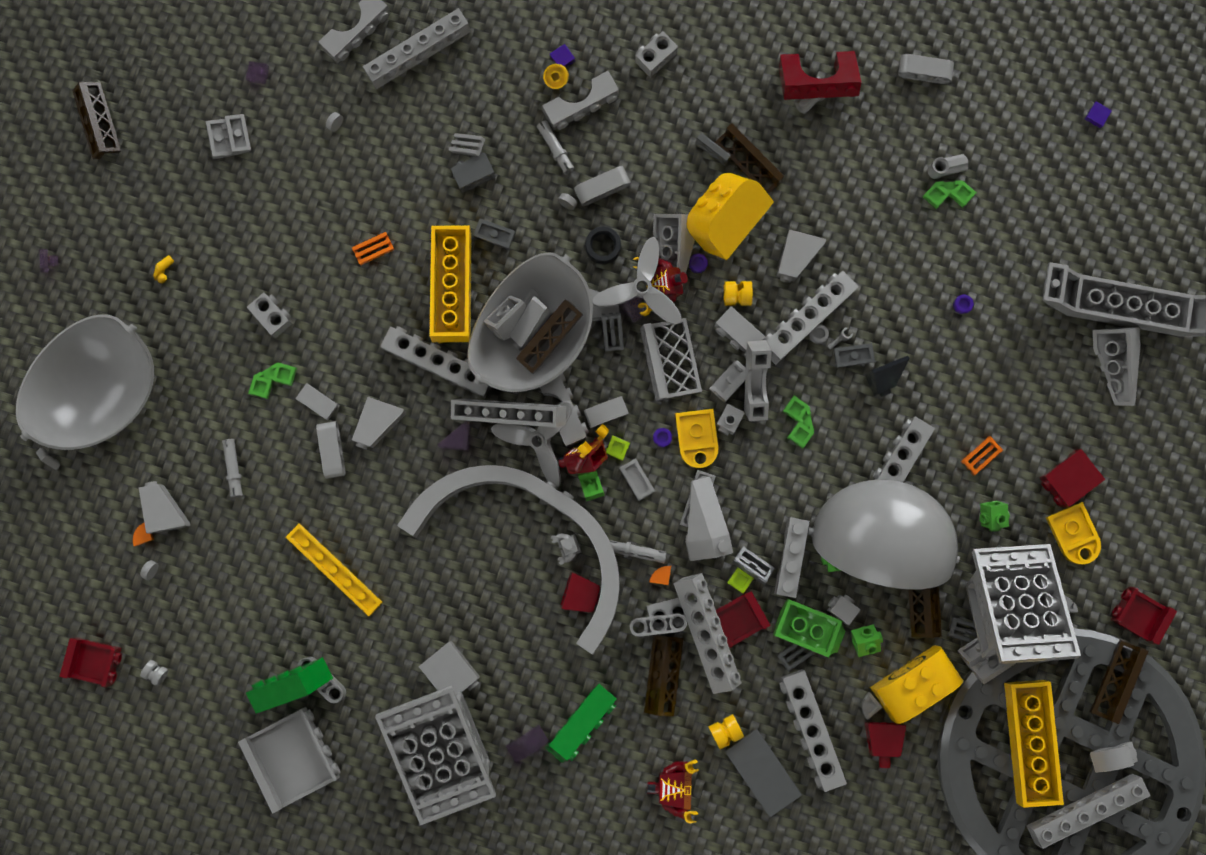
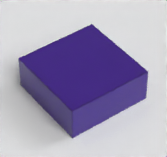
M565 44L550 53V57L555 64L567 67L575 62V57Z
M1095 101L1084 119L1101 128L1112 110Z

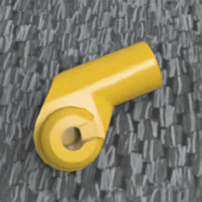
M169 255L155 265L153 277L160 284L167 280V276L164 274L165 269L174 263V260Z

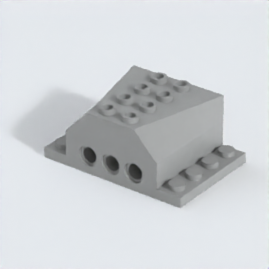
M1050 544L982 548L972 551L976 571L966 584V591L983 659L997 655L999 664L1078 659L1081 656Z
M449 686L376 714L375 718L420 825L496 797V792L489 777L490 760L462 691L455 694L453 686Z

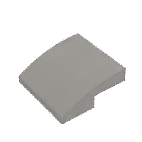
M244 114L225 116V119L206 121L213 159L251 151Z
M978 637L957 650L967 666L983 684H986L1016 664H999L997 655L983 659Z

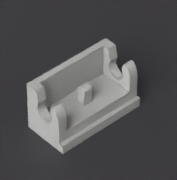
M734 361L709 390L725 403L745 381L746 367L739 361Z

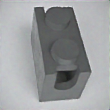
M485 152L479 156H471L465 162L459 161L450 168L461 193L496 178Z

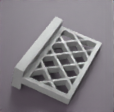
M686 318L681 319L683 326L681 336L672 331L676 324H671L667 321L643 324L640 328L656 402L702 392ZM661 327L667 331L663 339L656 336L654 328ZM669 333L678 339L674 347L664 341ZM680 341L687 345L688 350L685 354L675 349ZM662 344L671 349L667 357H664L659 352ZM673 352L682 357L678 365L669 360ZM684 359L691 363L692 368L689 373L680 368ZM666 362L675 368L671 376L664 373L663 367ZM677 370L686 375L682 383L672 378ZM688 377L695 381L696 389L689 390L684 386ZM670 381L679 386L676 393H668L667 385Z

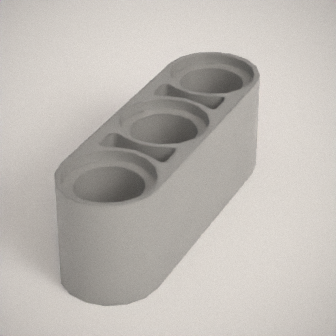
M903 54L900 56L898 76L913 80L949 84L952 82L954 62L939 58Z
M619 166L578 184L574 190L581 205L586 206L631 185V182L624 167Z
M337 421L317 424L318 443L325 479L345 476V464Z
M679 613L641 617L631 621L630 631L633 635L639 637L680 632L686 628L687 620ZM675 617H681L683 620V625L680 628H675L672 625ZM657 619L662 620L664 623L661 630H655L652 626L653 622ZM635 622H642L644 624L642 632L636 633L633 630Z
M314 657L303 658L299 661L298 666H303L306 661L313 662L317 659ZM334 676L332 680L317 689L330 703H338L346 696L345 687ZM334 688L340 691V697L338 699L332 696V690Z

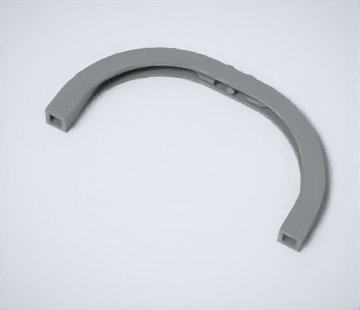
M485 465L462 469L441 478L424 490L412 503L397 526L417 538L433 513L446 500L463 490L485 484H503L523 489L573 520L590 538L597 552L601 567L602 585L599 602L591 621L576 643L594 655L606 636L616 613L620 591L619 570L614 550L604 530L586 509L573 501L574 497L566 491L561 493L556 490L558 486L550 481L545 483L532 474L519 469Z

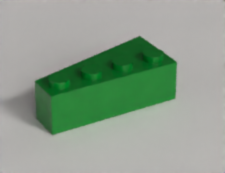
M322 657L303 666H297L289 672L288 670L277 675V677L273 675L265 679L264 682L260 680L251 685L252 689L246 692V695L257 714L307 696L332 680L333 676Z
M597 684L579 705L578 710L569 717L567 723L555 734L552 742L545 746V749L561 763L568 761V759L572 761L579 753L577 748L580 744L585 745L591 738L589 733L593 728L597 730L604 720L601 718L605 713L610 714L616 707L614 702L617 698L603 686Z

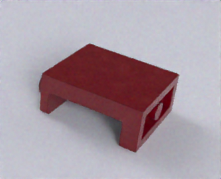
M1082 449L1074 450L1069 454L1068 458L1047 474L1039 477L1043 488L1051 492L1054 496V502L1062 508L1070 507L1105 480Z
M1136 587L1126 588L1121 594V602L1112 611L1111 621L1148 643L1159 645L1177 611L1171 607H1165L1146 596Z
M748 591L716 609L729 648H732L733 645L756 632L771 626L752 591Z
M78 637L70 638L59 677L83 680L99 684L105 688L110 687L117 678L116 668L122 659V648Z

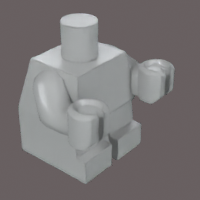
M561 533L551 536L550 539L553 540L551 542H558L559 548H562L560 550L562 557L558 558L560 565L570 562L576 554L582 553L575 534L570 536Z

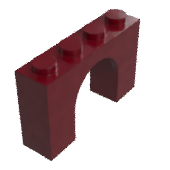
M855 51L836 52L834 64L836 74L828 78H814L807 75L801 68L799 54L780 55L779 74L784 100L859 96L862 81Z

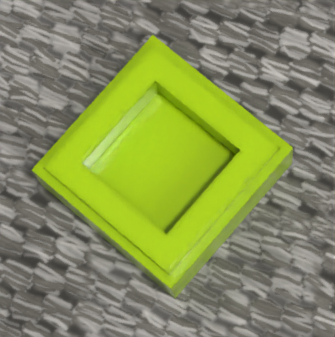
M612 436L606 453L623 461L630 443Z
M737 567L727 583L744 594L754 578Z

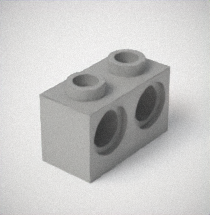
M664 31L659 35L655 34L649 40V44L645 47L641 46L636 51L635 63L650 78L678 52V46ZM662 44L665 45L667 48L661 50L657 46ZM651 57L653 60L651 62H647L644 60V58Z
M263 292L247 308L269 334L277 338L293 324L289 320L291 315L284 308L281 310L277 306L279 302L272 294L268 296ZM269 303V308L266 311H262V305ZM281 317V323L274 325L275 318Z
M679 598L646 606L649 616H654L658 611L663 612L664 615L673 614L675 607L679 606L682 608ZM675 617L672 624H675L676 627L682 626L683 620L681 617ZM654 621L652 626L656 630H661L664 623L663 621Z

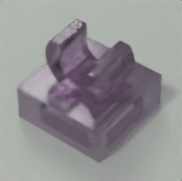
M249 61L246 80L248 82L266 84L269 65Z
M39 249L41 272H49V266H59L58 256H48V249Z

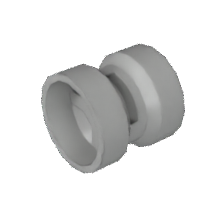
M150 660L141 671L140 677L151 680V683L158 687L166 678L169 670L165 667H159L157 662Z

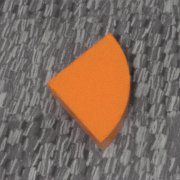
M145 523L139 525L134 532V547L154 540L152 534L146 533Z
M663 566L657 569L651 575L649 582L669 585L671 566Z

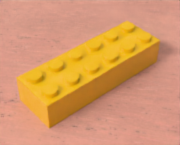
M470 225L431 226L430 338L432 343L469 342L471 337Z
M1035 680L1004 683L1016 804L1023 808L1064 805L1051 682Z

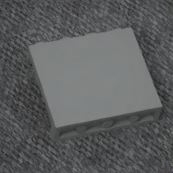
M306 707L238 742L272 814L340 778L339 766L337 763H333L330 757L332 756L331 750L328 745H324L321 739L323 734L319 727L316 728L313 722L315 720L314 715Z

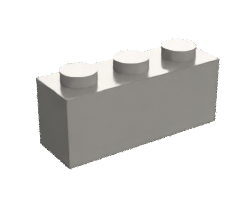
M732 306L714 325L716 327L715 331L722 337L726 336L730 340L729 343L736 350L740 349L745 353V358L747 341H762L765 338L759 330Z

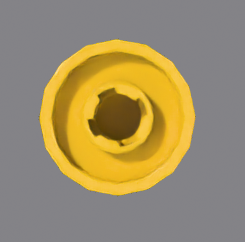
M552 64L545 69L543 79L548 87L559 89L567 84L569 73L565 66Z
M735 281L724 282V306H735L737 303L740 306L752 305V281H741L739 284Z
M733 714L724 718L723 723L716 722L708 726L720 750L729 746L731 740L736 742L744 738Z

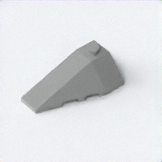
M654 214L653 235L659 244V256L661 259L672 263L673 267H679L681 272L686 273L695 241L687 228L688 214Z
M1140 327L1093 330V349L1100 360V368L1105 373L1108 381L1107 386L1114 405L1134 406L1136 402L1140 356Z
M710 476L692 480L689 497L690 512L687 519L688 534L685 541L689 561L711 559L732 554L733 549L730 535Z

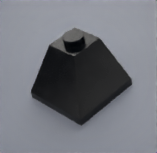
M909 356L873 369L865 375L874 396L880 394L883 397L892 393L891 389L896 387L910 359Z

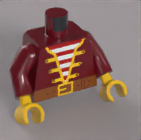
M658 259L657 269L651 281L652 287L664 293L674 303L677 297L683 294L682 284L688 281L687 274L681 272L679 267H673L672 263L664 259ZM646 303L638 305L639 308L646 307L644 312H640L643 316L649 315L650 311H652Z
M602 424L595 431L599 437H595L591 443L585 441L583 444L573 447L564 456L559 457V466L561 468L567 467L569 474L594 472L608 458L603 439L608 434L609 429Z
M697 760L673 762L659 773V782H647V794H659L658 801L659 804H662L663 809L673 816L685 819L690 824L697 822L692 820L691 815H698L697 811H688L691 810L692 774L699 771V769H694L692 764L698 763Z

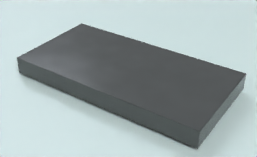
M757 728L725 750L770 818L802 796Z

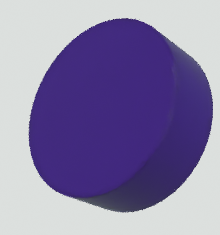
M700 253L692 255L689 260L690 270L694 273H702L706 270L708 265L707 258Z
M965 294L958 296L953 302V308L959 314H967L974 306L973 299Z
M659 428L653 434V441L658 447H667L672 441V434L666 428Z

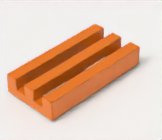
M387 232L352 247L360 266L395 250ZM383 239H386V240H384V241H382V242H380V243H378V244H376V245H373V246H371V247H369V248H367V249H365V250H363V251L358 252L359 250H361V249H363V248H365V247H368V246H370V245H372V244H374V243H376V242H378V241H381V240H383ZM388 244L389 247L361 259V256Z
M988 436L960 462L974 476L1000 454L1003 449L991 436ZM989 442L991 443V445L988 448H986L971 463L968 462L986 444H988ZM994 447L997 449L976 469H974L973 466L978 461H980L988 452H990Z

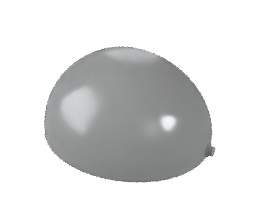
M551 252L535 255L516 267L495 289L481 310L469 340L468 364L470 370L475 375L474 382L479 385L486 383L493 388L507 392L528 391L551 382L574 362L589 335L593 305L587 282L581 273L570 264L572 258L566 254L562 257ZM531 289L537 292L541 302L552 313L566 299L574 304L575 308L583 314L534 374L516 359L521 351L512 344L514 340L511 337L504 341L497 338L483 322L507 297L511 295L524 301ZM571 311L565 318V321H572L577 314ZM562 325L555 330L552 336H559L562 333ZM549 340L544 343L540 351L548 350L550 347ZM537 354L528 363L532 368L537 363Z
M94 315L77 321L55 336L35 358L20 386L16 401V419L22 431L20 437L24 441L31 439L48 448L74 450L101 443L128 426L147 402L154 381L153 359L146 344L135 332L137 327L132 323L128 326L117 317L111 315Z
M868 480L840 490L823 505L816 517L814 526L812 528L809 527L807 535L812 537L816 551L828 563L858 579L886 587L899 589L937 587L951 578L955 565L960 560V556H957V534L949 515L942 505L925 491L899 481Z

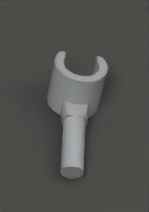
M844 328L839 333V337L827 347L832 349L839 342L849 340L853 333L849 337L845 336L844 331L848 328Z

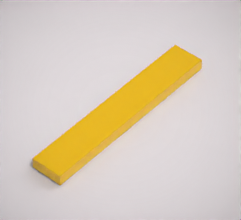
M300 523L285 537L367 616L370 617L383 603Z

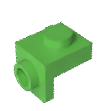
M597 470L588 473H578L586 502L605 496Z

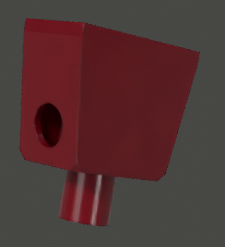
M570 572L560 608L593 612L595 605H598L600 594L598 593L600 586Z
M865 722L870 755L879 756V768H891V757H901L906 725L903 723Z

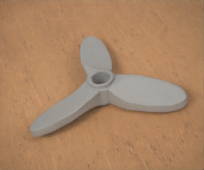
M655 237L649 238L642 248L637 266V279L634 282L616 285L598 293L592 300L595 306H615L639 297L643 298L649 308L663 320L671 324L681 323V314L675 304L664 293L652 287L651 284L659 259V244ZM641 283L646 284L648 287L644 292H640L637 289V286Z
M564 401L558 404L566 406V422L573 410L571 401ZM497 423L491 427L492 433L499 439L516 445L531 446L536 452L540 467L547 481L554 483L558 487L561 485V474L550 441L551 437L558 433L563 426H539L535 430L527 425ZM537 436L542 439V443L538 441Z

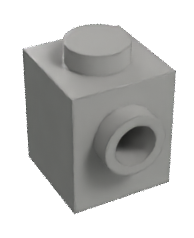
M727 404L716 424L719 428L718 431L727 436L729 433L733 435L744 412Z
M838 595L830 600L827 611L839 620H842L844 624L850 625L861 609L854 605L855 601L849 596L845 595L843 597Z

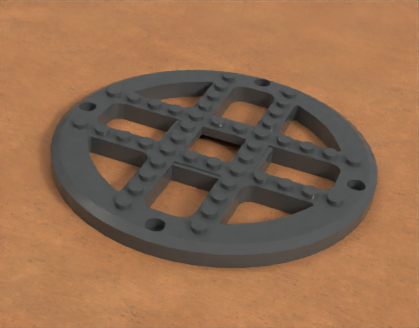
M1074 629L1081 656L1078 659H1069L1053 697L1058 749L1063 737L1093 751L1130 742V733L1147 695L1164 724L1169 739L1172 764H1168L1135 748L1138 762H1135L1134 766L1129 768L1163 783L1167 788V797L1158 817L1153 820H1148L1129 810L1123 809L1102 821L1140 838L1137 844L1120 855H1175L1195 824L1205 789V748L1196 715L1179 685L1149 655L1145 659L1119 724L1108 720L1103 729L1073 715L1092 669L1098 664L1106 667L1109 666L1119 641L1118 638L1092 630ZM1123 646L1121 651L1123 659L1130 656L1131 648ZM1046 661L1016 663L986 684H983L970 670L963 678V684L955 690L943 717L937 752L940 787L954 825L977 855H1027L1019 849V841L1034 807L1023 808L1016 804L1014 786L1013 793L998 828L995 830L978 801L973 785L970 760H976L1011 777L1014 781L1011 755L980 741L975 733L976 727L986 706L995 704L1007 710L1004 682L1021 671ZM1121 664L1114 668V671L1121 675L1123 674L1124 670ZM962 705L967 708L965 716H959L958 713ZM1092 764L1083 788L1061 779L1064 802L1062 806L1065 807L1114 783L1119 770L1095 773ZM1179 808H1182L1183 815L1177 818V811ZM1091 826L1056 842L1051 855H1080Z

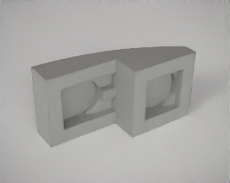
M622 396L584 410L590 428L629 414Z

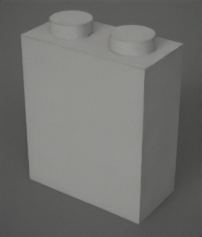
M452 641L445 644L419 666L437 691L453 686L455 694L460 691L463 692L466 688L470 691L479 684L477 679L480 676Z

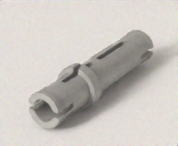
M546 120L542 121L543 126L539 123L537 128L552 151L554 160L558 161L564 174L570 173L567 167L572 172L575 168L567 157V151L561 147Z
M235 439L222 440L227 469L226 481L229 482L230 497L243 496L240 481L242 475L239 474Z
M610 540L614 553L624 555V557L631 556L665 563L667 551L632 545L631 542L621 543Z

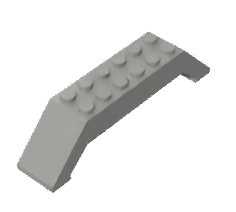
M1048 263L1042 301L1066 316L1125 327H1140L1142 330L1174 336H1206V295H1191L1081 275L1070 269L1068 265Z

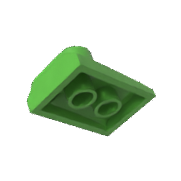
M787 599L779 614L773 635L829 658L831 654L838 653L846 631L842 626V620Z

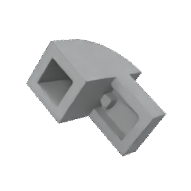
M1125 742L1115 747L1100 748L1090 752L1095 773L1124 769L1134 766V763L1138 762L1137 752L1132 742Z

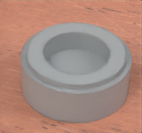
M337 112L332 113L326 121V128L332 132L337 131L343 123V116Z
M562 193L558 198V202L569 210H574L577 205V201L569 194Z
M819 324L809 333L810 340L815 344L824 343L829 336L828 329L822 324Z
M152 560L146 562L141 569V577L147 581L151 580L158 571V563Z

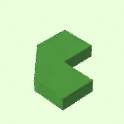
M963 180L953 182L937 181L923 195V198L937 209L950 196L963 208L977 192Z
M278 362L270 368L253 376L248 394L268 399L273 382L292 386L297 368Z
M793 396L782 412L798 422L787 438L803 449L814 434L810 406L796 396Z

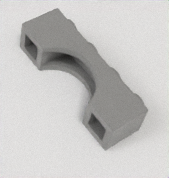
M361 0L358 3L361 9V17L354 28L343 32L331 29L319 41L321 48L337 64L340 61H344L352 49L359 47L362 40L367 35H371L380 22L382 23L387 20L390 11L382 0Z
M606 71L592 79V89L586 99L578 103H569L557 97L542 105L543 113L553 131L556 129L561 130L569 122L582 119L585 116L584 114L590 111H597L601 108V105L614 102L619 96V89L609 71Z
M766 340L747 341L744 412L749 421L768 420L769 402L766 391V374L768 368H771V348Z
M563 373L540 387L543 396H553L561 402L571 401L570 399L574 398L570 388L566 389L563 384L566 381ZM577 405L573 406L566 425L559 431L566 448L587 439L586 434L589 433L585 422L581 424L578 418L581 416Z
M792 517L787 518L783 556L774 590L776 595L796 598L810 521Z

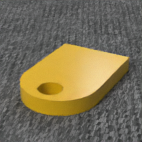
M706 409L675 413L679 450L683 461L693 468H705L712 464L718 455L714 410ZM696 454H704L706 460L703 464H698L695 461Z
M1083 502L1045 517L1063 556L1068 561L1074 564H1088L1098 557L1101 550V541ZM1083 548L1087 549L1089 552V557L1087 559H1083L1080 556V552Z

